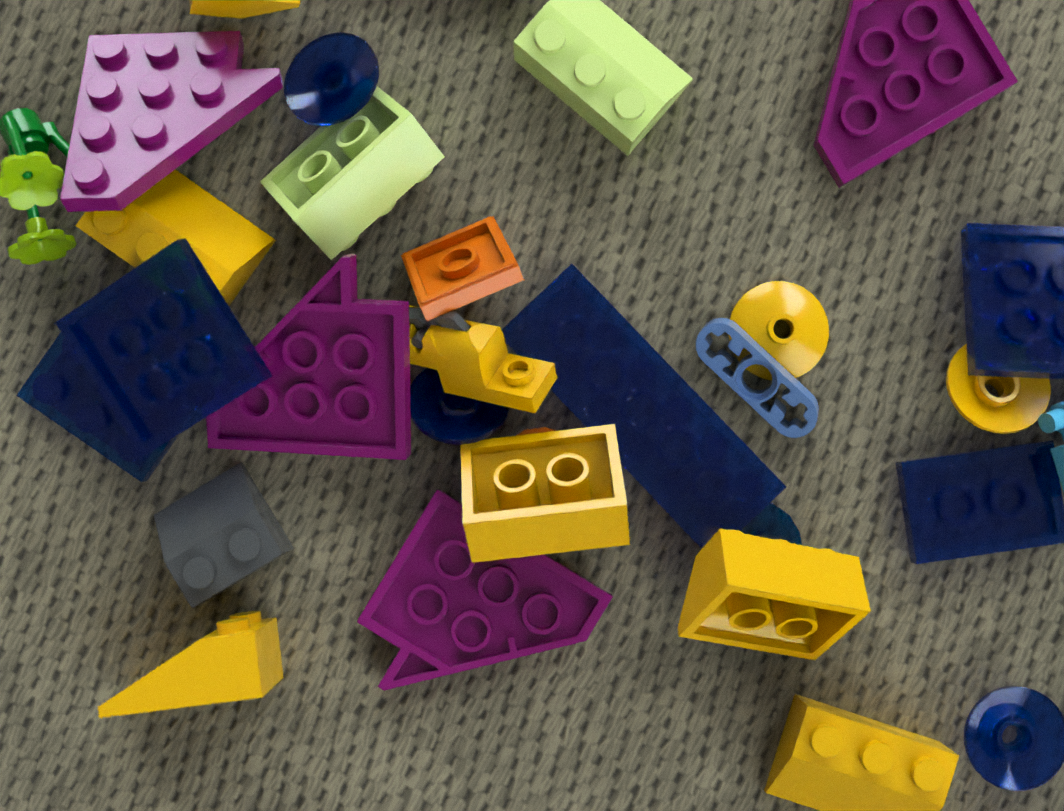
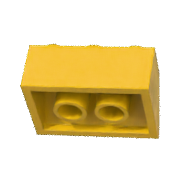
M177 170L172 171L122 210L85 211L75 225L195 311L217 322L276 241L273 237Z
M615 424L460 442L463 527L472 563L630 545L627 502Z
M719 529L695 556L677 627L678 637L816 660L871 612L859 557L837 553L826 548L818 549L793 544L783 539H769L744 534L739 530Z
M795 694L764 791L765 793L819 811H940L944 807L959 755L940 741Z

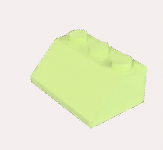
M550 0L513 41L514 60L627 156L693 80L692 77L600 0Z
M370 81L266 175L260 183L295 223L332 260L341 251L350 248L357 241L359 235L377 218L389 213L395 206L396 201L411 187L426 179L431 174L434 166L445 156L414 116Z

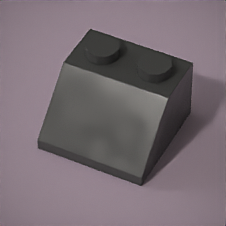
M242 462L154 515L165 565L191 608L209 601L294 549Z

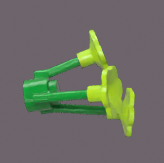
M28 108L11 110L0 119V134L8 148L7 153L9 155L0 163V197L8 198L12 208L26 210L28 220L25 222L27 234L18 237L17 243L10 245L7 252L10 258L20 259V262L26 265L37 264L44 260L54 261L65 257L66 251L75 248L77 245L76 239L72 235H66L61 229L48 230L46 219L40 217L37 205L42 207L52 205L58 198L57 189L63 185L64 171L61 167L51 163L47 155L49 144L53 143L66 157L68 156L70 144L60 135L54 122L42 123L39 116Z

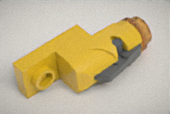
M409 305L410 364L438 370L445 393L536 413L557 379L554 363L508 353L504 334L499 326L464 320L460 314L453 311L426 322L420 307Z

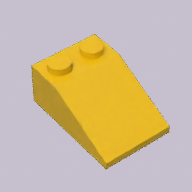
M247 611L229 615V620L216 623V630L202 637L97 707L98 717L104 718L264 697L284 678L277 617L262 619L261 611Z

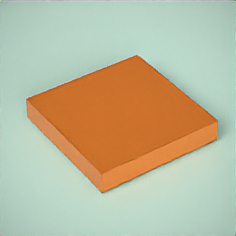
M494 216L482 219L401 255L426 322L524 280L519 265Z

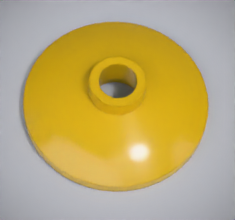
M772 281L760 284L745 293L731 313L730 320L736 322L795 378L809 372L819 362L826 350L829 338V325L826 313L818 299L800 285L786 281ZM778 320H783L790 326V335L786 339H781L774 333V324ZM743 348L739 357L734 353L739 362L745 356L751 354L745 348ZM754 364L746 368L755 376L772 381V375L766 367Z
M985 336L971 340L955 353L947 368L946 387L954 407L968 422L985 431L999 434L1022 431L1038 421L1039 416L1048 407L1051 395L1048 373L1040 359L1029 348L1015 340L999 336ZM985 385H992L997 390L998 397L990 394Z

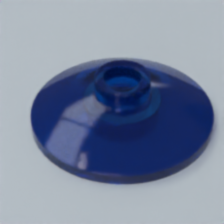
M343 32L331 33L313 40L295 56L287 70L284 80V96L288 107L300 120L315 126L335 125L351 118L368 103L376 89L379 79L377 56L364 39L354 34Z
M426 368L414 379L410 386L412 422L423 434L439 442L461 445L481 441L494 434L503 425L509 413V407L445 393L438 370Z
M1006 686L995 689L983 696L973 706L967 717L964 728V747L967 757L980 776L999 788L1010 791H1026L1037 788L1052 779L1064 763V716L1052 700L1034 689L1023 686ZM1008 726H1015L1017 731L1015 739L1005 743L1002 739L1004 730Z

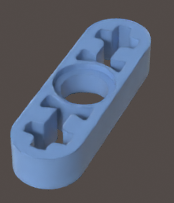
M716 318L705 324L696 339V351L700 359L780 434L790 438H798L810 433L816 425L819 414V405L815 396L736 322L727 318ZM712 332L714 335L720 336L726 332L731 336L728 347L733 353L739 357L743 348H745L751 354L745 356L739 362L735 372H733L727 366L732 364L734 358L724 349L719 350L717 353L713 352L709 348L713 341L709 333ZM758 364L766 367L772 375L771 385L764 390H754L748 387L743 379V372L748 366ZM780 384H784L787 389L783 391L781 397L793 407L799 403L806 406L803 414L805 421L802 422L800 419L794 418L789 422L784 418L786 407L781 401L776 398L772 406H769L765 401L775 395Z

